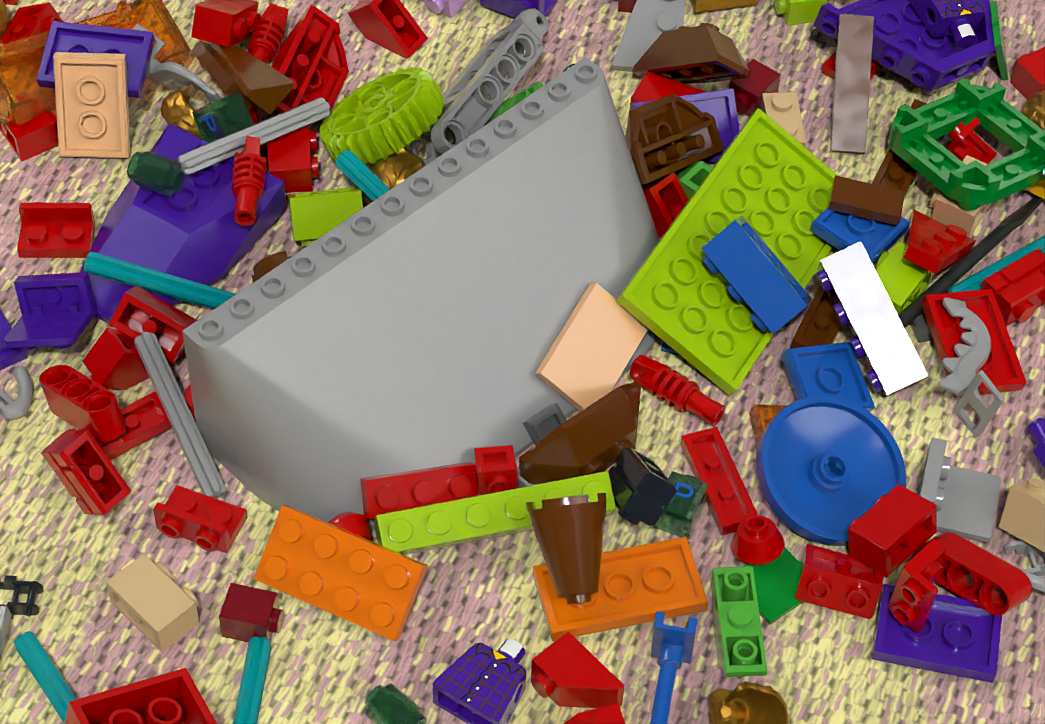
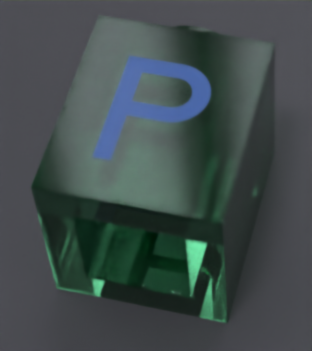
M240 92L212 102L192 112L203 140L208 143L254 125Z
M672 471L669 479L676 486L677 492L669 505L662 507L664 512L655 526L653 525V528L678 537H686L689 540L705 506L708 483L702 482L694 476Z

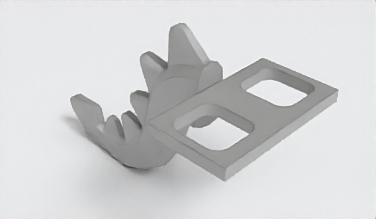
M138 23L132 29L148 31ZM154 35L156 46L152 51L146 77L150 78L156 85L160 86L164 83L173 90H176L177 85L179 87L184 85L190 87L192 84L196 90L204 92L207 99L222 108L225 105L223 99L196 74L178 63L171 61L160 63L154 59L165 45L163 41Z
M944 298L942 304L951 317H961L963 320L959 326L962 329L971 330V332H965L961 335L962 341L967 345L960 343L955 345L954 350L958 358H944L942 360V365L951 374L942 378L938 385L941 389L955 393L957 397L962 396L954 411L977 438L983 433L1005 400L984 371H979L991 352V338L983 321L966 307V302ZM981 382L986 385L994 396L991 406L986 403L978 392ZM967 403L973 407L980 417L977 427L965 414L964 408Z

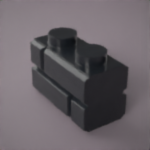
M624 447L615 461L617 466H612L608 471L615 506L619 508L618 514L634 525H638L641 521L649 526H655L664 512L662 507L668 506L676 494V486L654 460L631 447Z

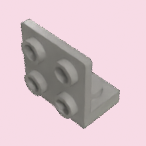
M932 437L918 495L937 505V531L952 532L961 537L989 542L993 530L1001 477L950 465L951 457L944 456L947 441Z

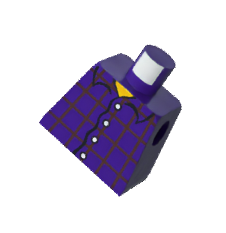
M909 0L931 36L937 38L953 35L958 47L969 46L976 40L974 31L977 30L985 14L983 0Z
M506 639L497 651L482 642L475 643L433 682V703L467 724H508L526 687V670L518 664L526 654L525 649L513 639Z

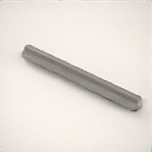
M317 98L198 147L177 158L178 168L184 175L193 174L233 157L236 152L242 153L246 136L260 138V145L328 117L330 115V105L324 98Z
M144 332L134 339L135 347L202 494L218 498L225 493L224 483L155 334Z

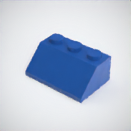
M743 216L735 219L701 248L706 254L702 258L705 264L714 274L717 275L721 272L729 281L726 288L739 303L743 300L746 301L753 310L750 314L751 318L762 331L769 329L774 334L813 300Z

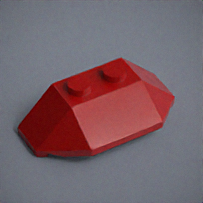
M312 4L306 9L283 42L271 65L273 69L295 82L292 90L275 108L280 113L317 98H324L329 103V110H331L349 72L344 47L339 37L341 33L339 23Z

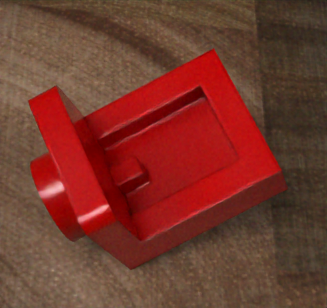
M977 117L967 126L961 122L947 136L952 142L946 149L961 161L968 155L989 164L997 155L991 147L972 131L981 122Z
M513 445L474 448L479 495L518 488V470L514 459Z

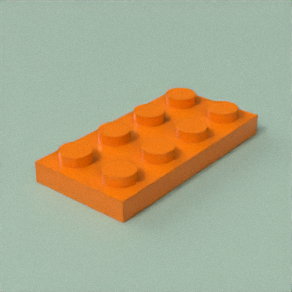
M282 505L253 579L381 636L397 641L401 637L428 565L289 505Z
M686 537L603 552L601 555L598 592L590 593L591 601L567 604L566 596H557L547 565L533 566L534 581L552 641H556L568 631L574 637L652 622L655 621L656 612L665 613L664 619L707 611L708 600Z

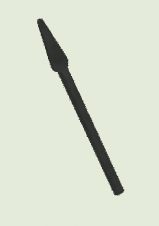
M1036 195L1006 217L1000 225L899 313L898 316L904 328L924 312L921 301L925 295L945 293L1014 229L1022 225L1044 199Z

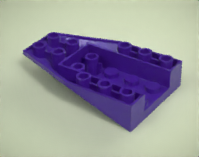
M169 123L108 211L89 252L209 286L223 278L286 210L284 181L265 172L264 194L257 201L254 224L249 226L237 224L234 221L236 198L231 192L234 156L193 174L184 175L178 168L177 158L186 152L208 144V142ZM83 263V266H82L80 272H85V271H84V263ZM89 273L98 311L95 317L109 324L124 293L135 286ZM146 290L172 306L183 301Z

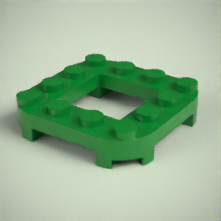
M969 78L957 81L955 92L915 110L906 103L897 109L888 142L889 148L944 194L958 201L959 205L966 210H976L980 205L996 202L1045 179V176L1042 174L1045 165V130L1041 129L1004 100L1006 88L996 82L992 89L985 86L970 85ZM977 117L981 121L979 124L1015 153L986 166H983L977 160L966 165L935 139L952 132L961 122L968 125Z

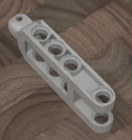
M535 8L523 10L510 25L501 29L487 41L444 92L443 101L445 105L441 116L437 117V123L430 125V131L423 132L420 140H414L409 144L410 147L405 146L404 148L418 156L415 149L416 143L423 144L427 150V157L423 161L427 165L441 156L442 153L447 152L482 128L545 49L540 41L549 26L548 20ZM507 73H509L508 79L504 78ZM491 94V100H486L487 97Z

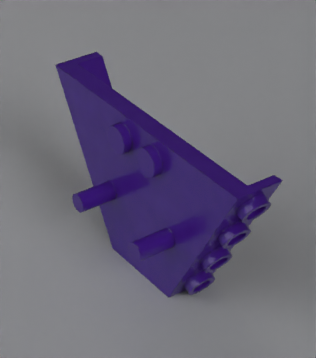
M860 0L840 9L827 3L821 6L813 24L814 27L826 35L837 39L839 14L874 16L871 59L889 69L891 74L895 76L901 75L915 85L921 86L930 92L984 70L990 58L996 55L990 0H983L985 14L977 30L974 31L976 40L966 47H958L953 35L937 38L931 36L909 0Z

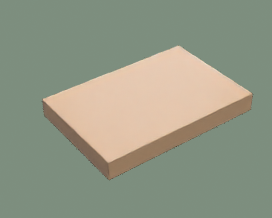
M55 52L53 60L59 157L129 158L130 132L126 54Z
M597 282L589 284L535 372L537 377L580 412L612 391L649 329L616 302V299Z

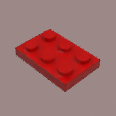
M992 288L925 295L921 305L941 362L944 358H958L954 347L958 343L967 345L962 341L961 335L965 332H971V330L962 329L959 326L963 319L961 317H951L943 306L942 301L944 298L966 302V307L983 321L991 338V352L979 371H984L1000 393L1019 391L1024 388L1027 381ZM943 366L946 376L950 375L951 373ZM981 382L978 387L979 394H992L986 385Z

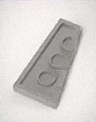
M637 0L612 62L611 70L632 72L634 65L663 31L676 30L683 26L686 0Z

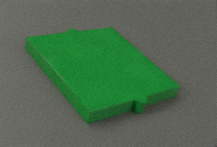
M997 1L990 2L991 18L1001 79L1009 80L1004 35Z
M786 548L772 563L764 566H753L759 614L769 625L803 603V601L795 598L801 576L802 561H798Z

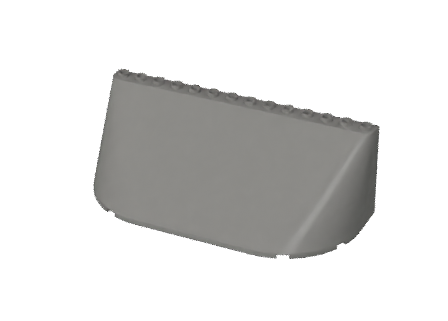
M585 57L182 331L196 426L209 453L260 500L280 511L282 505H289L326 522L345 512L363 514L360 478L465 462L475 463L474 448L513 445L515 459L534 444L523 422L555 403H558L566 419L578 410L537 377L535 372L589 284L597 282L617 299L660 240L602 69ZM650 329L646 332L620 377L631 369L634 359L641 354L646 355L653 347L657 335ZM375 518L368 519L370 530H375L373 523Z

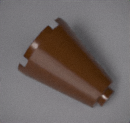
M597 493L598 501L590 502L588 494L542 500L541 509H535V502L526 503V510L557 596H566L567 604L591 601L590 593L598 592L607 502L606 493Z

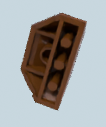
M700 23L699 26L695 27L680 26L676 30L663 31L634 65L632 70L633 73L642 78L648 71L683 84L711 83L750 78L751 74L750 68L733 40L720 33V29L710 23Z
M676 94L667 95L629 110L625 138L641 184L654 181L724 150L714 116L707 112L702 113L695 105Z
M637 381L621 385L559 425L540 440L533 450H528L519 457L520 476L529 484L537 485L605 472L607 468L616 463L615 461L624 447L636 449L641 385Z

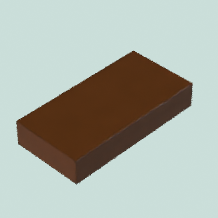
M835 175L828 209L898 226L901 219L905 192Z

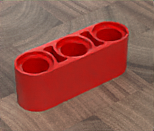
M67 365L52 366L41 373L39 381L50 411L54 415L78 430L88 429L94 439L99 442L115 440L125 432L126 424L116 395L112 391Z
M943 532L933 538L946 548L941 562L944 570L935 581L936 583L996 616L1005 614L1030 598L1032 584L1022 570L955 533ZM933 539L918 547L914 553V556L917 553H919L926 545H928Z

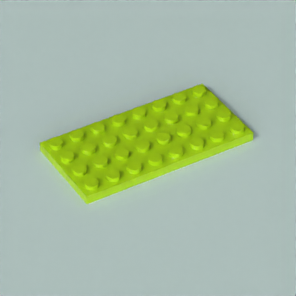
M758 108L746 121L615 301L730 396L738 389L774 334L769 329L762 331L750 316L753 312L751 307L745 300L739 303L726 288L729 281L721 272L716 275L708 268L702 259L706 254L701 248L735 219L743 216L805 289L817 271L820 260L826 258L833 247L811 232L810 228L812 222L828 208L832 184L835 175H838Z

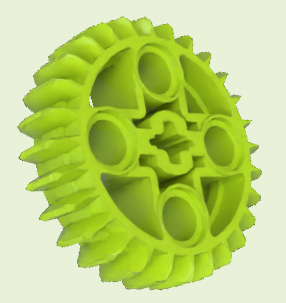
M409 67L406 70L400 68L395 73L389 71L385 76L380 77L378 75L375 80L371 82L366 81L365 85L355 88V91L350 95H344L343 101L335 103V109L330 110V115L322 121L319 129L321 132L320 138L334 161L343 151L348 149L365 165L368 162L375 164L378 159L383 158L386 160L389 155L393 153L398 154V151L405 146L410 147L409 144L411 142L421 139L423 132H429L430 125L437 123V117L441 116L443 112L442 109L445 105L444 97L433 77L422 68L414 69Z

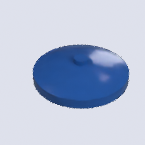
M811 396L789 404L770 421L758 444L756 456L757 475L761 490L771 509L793 531L821 544L848 546V528L854 519L862 517L875 505L882 495H887L898 484L906 487L904 460L892 434L871 412L843 398Z

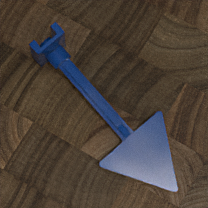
M656 612L651 657L658 658L657 664L660 666L650 724H667L676 671L681 668L682 662L691 664L697 618L689 617L688 628L664 625L665 613Z

